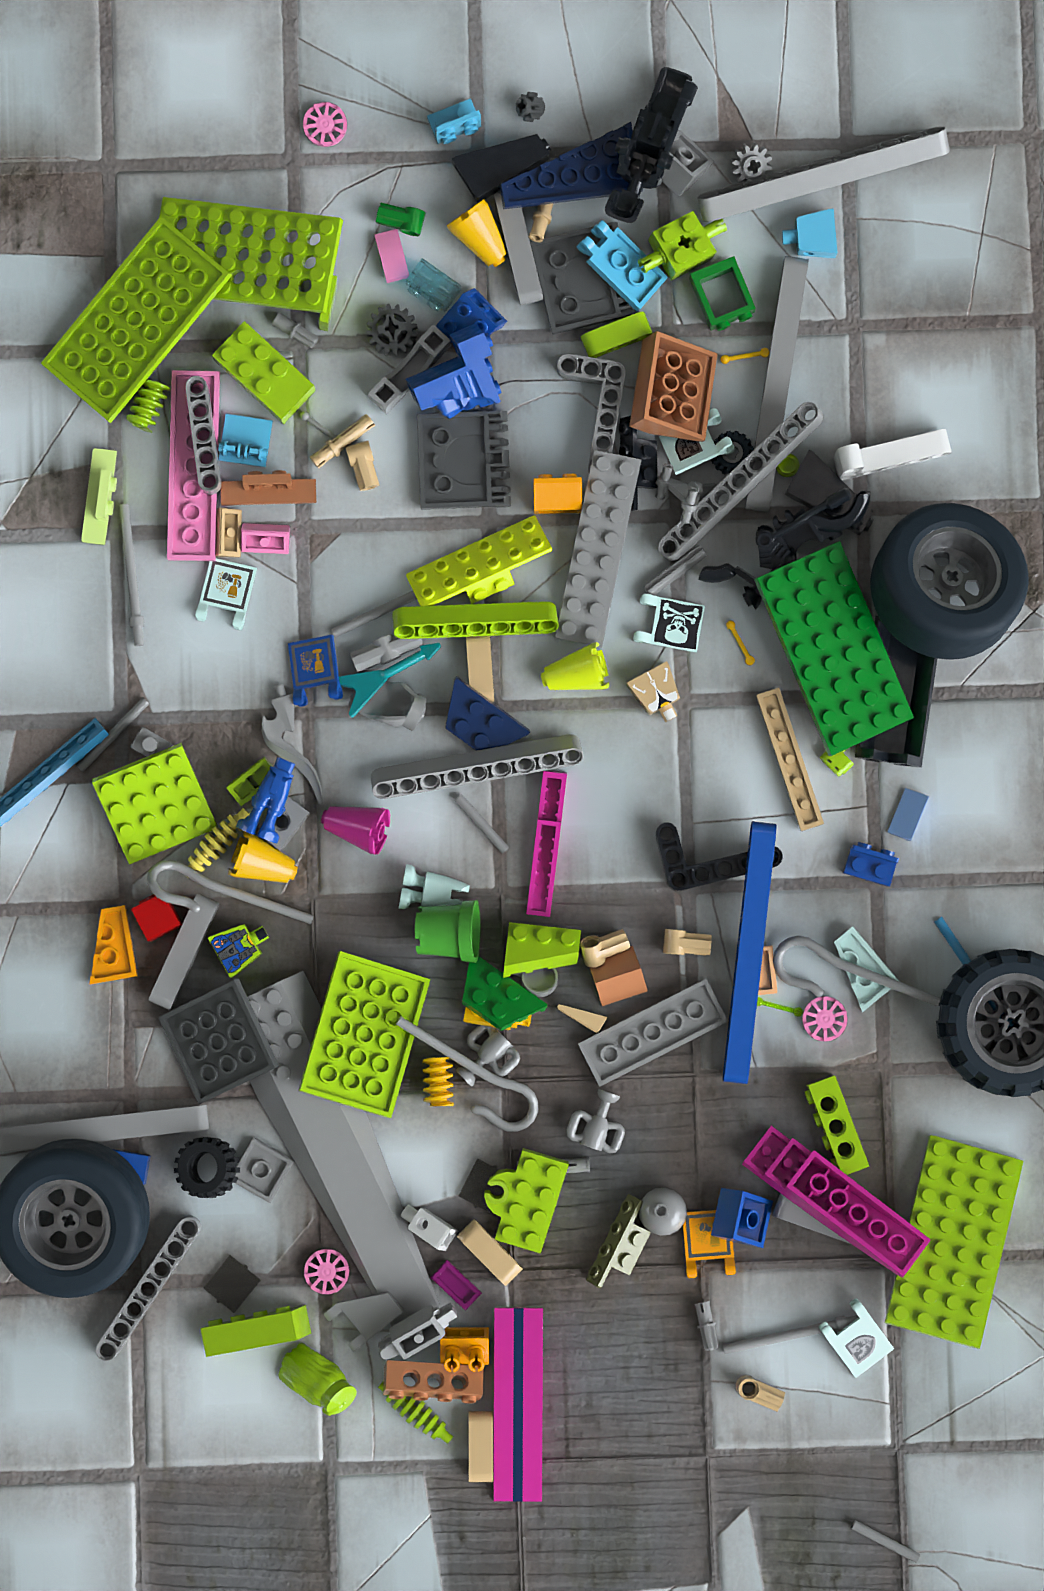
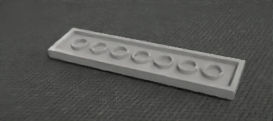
M594 450L558 621L559 627L556 630L555 638L587 645L598 642V647L603 645L641 459Z

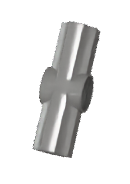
M390 634L373 641L371 645L351 652L350 656L358 673L380 663L383 665L400 658L402 654L417 649L424 644L422 639H400Z

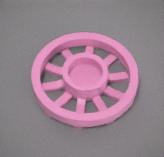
M321 102L314 104L304 115V133L309 141L317 146H333L339 143L346 134V116L342 109L333 103ZM321 107H325V114L323 115L319 110ZM329 107L335 109L330 116L328 115ZM314 110H316L318 118L311 115ZM338 113H340L342 119L333 120V118ZM310 118L316 123L307 125V120ZM343 123V130L335 127V124ZM309 128H316L311 135L308 133ZM333 130L340 133L336 139L332 134ZM318 133L321 134L320 141L314 139ZM325 135H329L332 141L324 142Z
M827 996L817 997L810 1001L802 1015L805 1031L809 1036L818 1041H832L838 1038L844 1032L848 1021L844 1006L838 1000ZM823 1000V1009L820 1010L816 1002ZM827 1000L834 1002L829 1010H827ZM812 1005L817 1010L816 1014L808 1012ZM838 1005L842 1012L833 1014V1010ZM843 1015V1023L836 1021L835 1017ZM806 1016L815 1017V1020L807 1023ZM817 1024V1028L812 1033L808 1026ZM833 1024L842 1026L838 1033L832 1026ZM823 1028V1037L816 1036L819 1030ZM827 1028L831 1029L834 1036L827 1037Z
M321 1249L314 1252L306 1261L304 1277L308 1286L315 1292L325 1295L333 1294L341 1290L347 1283L349 1265L345 1257L338 1251ZM327 1253L326 1262L322 1261L319 1254ZM331 1253L338 1256L333 1263L330 1262ZM316 1257L320 1265L311 1263V1260ZM342 1260L344 1267L336 1268L335 1265ZM311 1266L317 1269V1272L308 1273V1267ZM345 1270V1278L336 1274L338 1271ZM318 1276L319 1278L312 1284L309 1277ZM334 1278L342 1281L338 1287L333 1281ZM321 1280L323 1281L322 1290L315 1287ZM328 1281H330L333 1290L326 1291Z

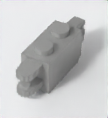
M449 1303L441 1308H433L430 1304L390 1327V1334L385 1336L384 1339L379 1340L380 1357L388 1360L400 1354L405 1360L442 1339L446 1334L445 1328L449 1326V1322L457 1317L453 1305Z

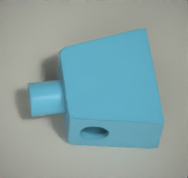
M834 208L797 217L795 219V229L782 230L783 245L796 244L797 255L836 258L838 252Z

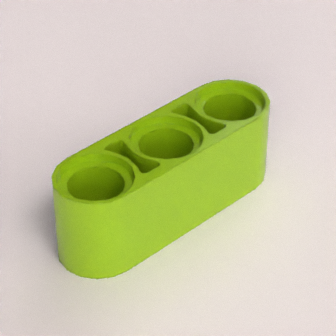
M638 312L589 331L581 336V340L588 357L597 358L639 342L653 334L645 312Z

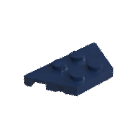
M457 676L455 677L445 728L477 751L506 746L530 733V729L462 679Z

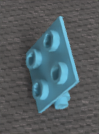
M226 414L222 441L219 444V461L266 467L273 420Z

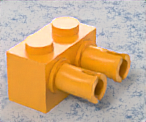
M489 1327L445 1328L446 1334L440 1339V1363L444 1364V1368L448 1372H451V1367H453V1372H456L460 1365H469L470 1370L475 1372V1367H478V1372L483 1370L484 1365H489Z

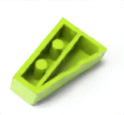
M509 922L503 978L525 972V974L531 973L533 970L542 968L552 969L577 964L581 930Z

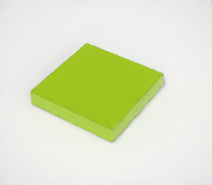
M334 275L332 277L326 314L320 313L319 329L327 332L337 288V276Z

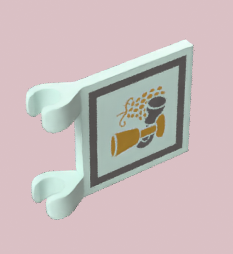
M217 558L216 561H210L196 611V619L202 622L206 621L209 606L235 611L233 627L234 629L242 630L257 568Z

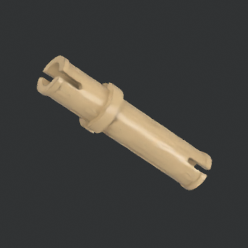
M364 414V416L331 441L327 440L325 442L326 445L309 456L311 461L318 469L321 468L333 457L341 455L340 452L369 431L375 424L367 414Z

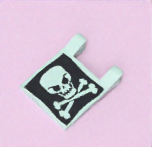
M650 594L641 595L640 604L655 606V616L651 634L636 631L633 641L696 653L705 606Z

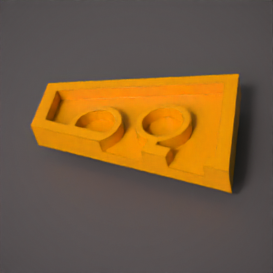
M126 905L101 909L89 984L137 977Z

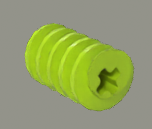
M146 380L142 385L144 388H140L137 391L141 397H135L133 400L138 406L130 407V411L134 415L129 414L126 419L133 426L152 433L148 425H156V422L151 417L160 416L155 408L164 407L159 402V399H167L163 390L170 391L171 388L154 380Z

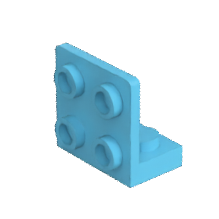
M471 98L427 115L437 144L442 142L443 144L451 143L457 139V136L464 133L466 136L474 134L481 127V114L479 110H475Z

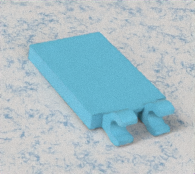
M601 220L591 229V232L596 237L601 238V240L595 244L587 236L576 247L583 254L590 256L586 262L637 312L665 282L668 276L658 266L647 273H643L641 269L644 267H639L638 259L647 255L618 227L612 231Z

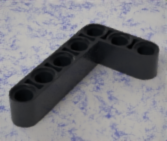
M668 822L660 824L657 828L655 837L669 888L673 891H683L745 875L746 869L742 866L741 861L747 856L748 852L686 866L676 827ZM664 827L670 828L673 832L672 839L663 840L660 836V830ZM778 847L774 849L778 859L772 868L778 866L783 859V854ZM673 850L678 853L679 860L677 863L671 864L666 860V853ZM726 862L730 864L731 872L729 875L719 873L718 866L720 863ZM698 868L707 870L708 878L705 881L696 879L695 871ZM674 874L684 876L685 883L683 886L676 887L672 884L671 879Z

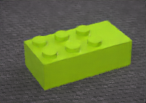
M245 321L212 355L214 361L283 425L316 391L314 384Z

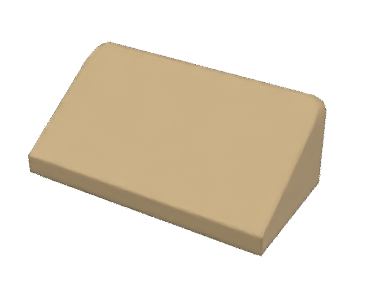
M217 508L216 557H241L242 510Z

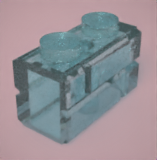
M423 258L406 279V285L409 287L407 290L417 298L420 295L428 300L427 305L437 312L439 309L446 312L461 291L460 284Z

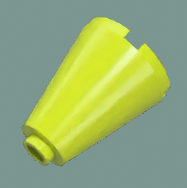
M591 643L544 667V672L541 673L544 687L548 686L549 690H604L609 688V682L605 683L604 677L609 676L602 650L597 651L596 649L599 643Z

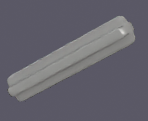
M700 545L696 546L644 586L647 593L655 596L707 556L705 550Z

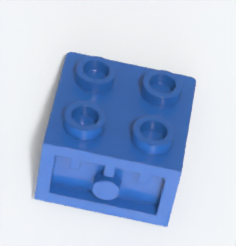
M473 288L461 295L437 323L436 327L449 339V334L476 324L480 329L484 328L485 332L490 336L493 332L501 329L508 321Z

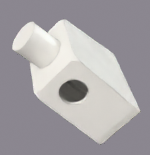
M408 1204L401 1214L402 1218L410 1222L408 1226L410 1231L438 1250L446 1251L458 1232L456 1228L424 1208H420L418 1211ZM425 1220L428 1221V1226L426 1229L423 1228V1222Z

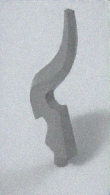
M284 685L276 686L274 688L277 698L271 700L277 712V716L274 720H267L263 716L262 735L264 741L274 753L295 764V767L311 784L318 805L322 804V790L316 770L308 759L282 739L283 732L294 731L295 705L293 703V694L286 695Z

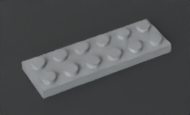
M706 978L578 1043V1046L600 1087L728 1022Z

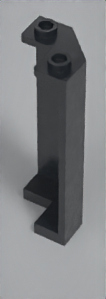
M875 616V626L914 718L856 744L855 758L872 762L894 763V765L922 767L937 658L920 654L902 644L887 630L879 616Z

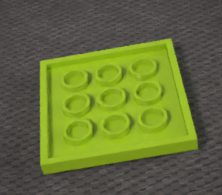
M182 743L92 779V784L129 864L208 833L215 826L218 827Z

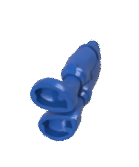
M277 757L274 767L270 766L257 793L252 796L251 805L253 809L245 819L237 821V828L255 835L261 814L267 808V815L257 836L270 842L278 843L279 834L275 831L276 818L280 817L286 810L284 806L289 794L292 778L294 777L292 774L295 766L294 763Z

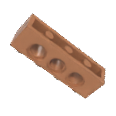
M387 1360L384 1366L383 1395H389L391 1399H403L404 1396H410L418 1401L438 1398L440 1402H451L452 1399H461L463 1403H476V1400L480 1401L483 1395V1370L478 1372V1367H475V1372L470 1370L469 1365H460L456 1372H453V1367H451V1372H448L442 1363ZM403 1378H413L415 1385L407 1386ZM434 1378L439 1382V1386L433 1388L429 1386L427 1380ZM460 1380L463 1388H454L451 1381Z

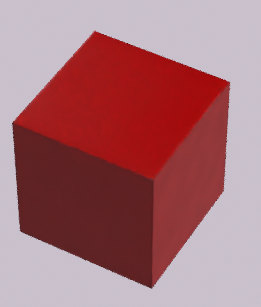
M154 894L141 900L138 906L131 909L149 942L182 926V922L173 904L162 901Z

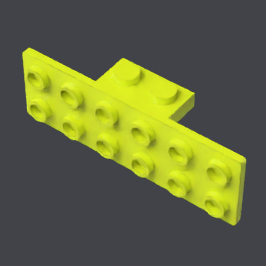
M533 515L407 573L406 577L420 606H433L466 591L471 604L515 585L509 570L551 552L552 547L536 516Z

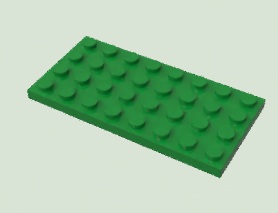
M840 541L754 579L828 756H833L914 718Z

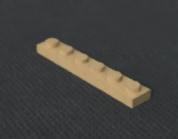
M780 688L757 694L756 698L800 831L823 825L824 822Z

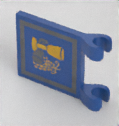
M334 635L288 643L294 689V705L303 707L308 704L304 689L329 684L328 695L334 700L342 699L343 691L339 682Z

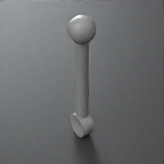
M303 411L300 413L302 420H307L331 439L338 436L332 434L309 417L308 412Z

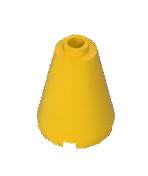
M485 199L475 204L447 225L449 231L487 266L493 264L494 267H497L506 260L504 255L507 254V250Z
M243 831L245 838L240 837L231 859V862L235 863L233 869L229 868L228 875L238 878L288 883L289 879L294 880L298 869L295 866V860L256 835Z

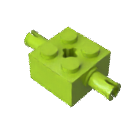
M694 211L662 226L651 233L648 242L654 252L638 259L639 267L643 266L644 268L641 270L643 273H647L649 270L662 264L672 281L712 260L717 252L710 239L727 231L726 224H721L724 220L718 219L702 226Z

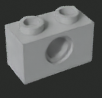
M287 797L284 806L286 810L282 814L288 818V825L281 829L277 828L275 824V831L279 834V841L277 844L268 841L281 852L310 815L307 810L290 797ZM264 816L263 819L259 822V829L261 828L266 816Z

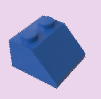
M721 1188L711 1235L724 1240L763 1248L773 1201L745 1191Z

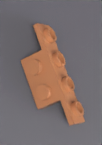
M282 470L273 471L272 474L251 471L248 472V475H242L243 481H221V506L317 503L316 479H292L291 474H286V471Z

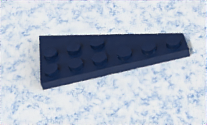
M628 122L614 131L612 130L593 141H589L560 155L556 159L543 163L529 172H525L500 185L503 210L610 197L613 190L622 192V189L627 190L629 183L619 173H616L620 155L618 152H615L619 137L631 139L633 132L632 123Z

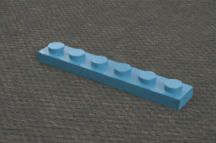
M96 718L0 798V827L23 807H26L36 796L45 791L56 779L64 775L75 763L83 759L95 746L102 743L109 734Z

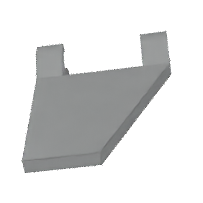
M389 1292L337 1302L324 1313V1316L328 1321H331L342 1311L346 1314L361 1333L349 1343V1347L356 1351L404 1312V1310Z

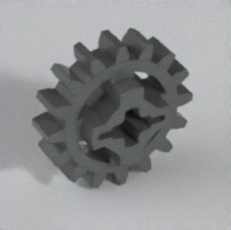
M387 304V310L384 311L381 307H378V315L371 313V318L374 321L367 322V327L372 329L366 332L367 336L373 337L369 341L370 345L377 344V352L384 349L385 356H388L390 351H393L394 356H397L400 349L405 354V346L413 347L414 344L411 338H417V334L412 332L418 329L417 324H411L415 320L414 315L407 316L409 312L407 308L400 311L399 304L395 306V309H391L390 304ZM394 315L401 317L405 322H399L394 318ZM386 317L384 323L377 327L380 320ZM390 321H392V325L396 329L394 339H392V335L388 331ZM407 333L406 338L398 344V340L401 338V336L406 335ZM379 337L388 340L390 345L383 343Z

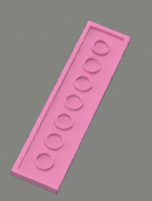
M172 370L168 561H216L217 493L213 495L204 493L198 483L185 387L187 380L192 376H200L206 381L210 393L218 452L219 371ZM200 383L194 384L191 392L194 394L200 393L203 390V385ZM198 407L194 415L196 417H203L207 409L205 407ZM202 430L198 433L197 438L201 441L207 440L210 432ZM206 453L201 457V463L209 464L213 460V455L210 453ZM208 477L204 481V486L207 488H211L216 484L214 477Z

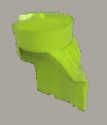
M299 1343L290 1353L287 1352L281 1363L282 1367L279 1369V1379L310 1404L323 1407L322 1412L328 1416L338 1414L353 1402L357 1393L356 1388L347 1382L343 1372L335 1363L312 1350L304 1343Z

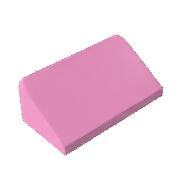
M243 523L241 528V552L289 554L290 526Z

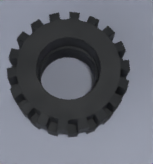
M210 1137L194 1138L193 1141H188L184 1144L185 1148H180L178 1151L180 1158L175 1157L174 1163H178V1168H174V1173L179 1175L176 1181L177 1183H182L181 1189L188 1191V1194L191 1196L216 1198V1196L225 1195V1191H230L233 1188L232 1183H237L238 1177H235V1175L240 1173V1167H236V1163L240 1162L239 1157L234 1156L236 1153L235 1149L229 1148L230 1144L226 1141ZM206 1153L211 1154L217 1162L216 1175L209 1182H204L197 1172L198 1162Z

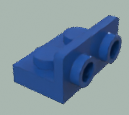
M858 842L857 846L852 845L843 873L890 887L896 864L899 861V858L894 857L895 852L881 849L880 852L871 850V845Z

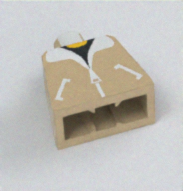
M667 661L627 682L628 689L649 715L659 711L665 723L678 716L672 703L678 701L680 696Z

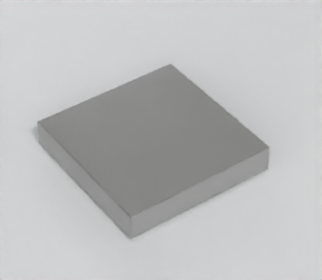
M252 1137L239 1160L240 1162L236 1165V1167H240V1173L235 1175V1177H238L235 1184L271 1203L294 1160Z

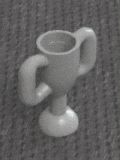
M478 1025L467 1037L468 1046L476 1051L479 1056L474 1062L481 1067L485 1064L490 1065L496 1075L503 1077L518 1065L520 1061L518 1051L512 1048L513 1045L494 1027ZM488 1031L489 1037L482 1046L476 1044L475 1041ZM505 1054L511 1055L512 1057L499 1068L497 1061ZM458 1067L456 1069L470 1086L475 1084V1074L465 1067Z
M598 1089L597 1093L601 1103L597 1115L591 1116L582 1110L575 1111L571 1115L566 1129L567 1136L570 1140L579 1142V1144L592 1149L616 1153L622 1144L625 1129L617 1122H607L605 1118L610 1104L618 1101L620 1096ZM580 1118H583L587 1122L583 1133L575 1134ZM615 1129L614 1138L611 1146H609L605 1142L607 1131Z

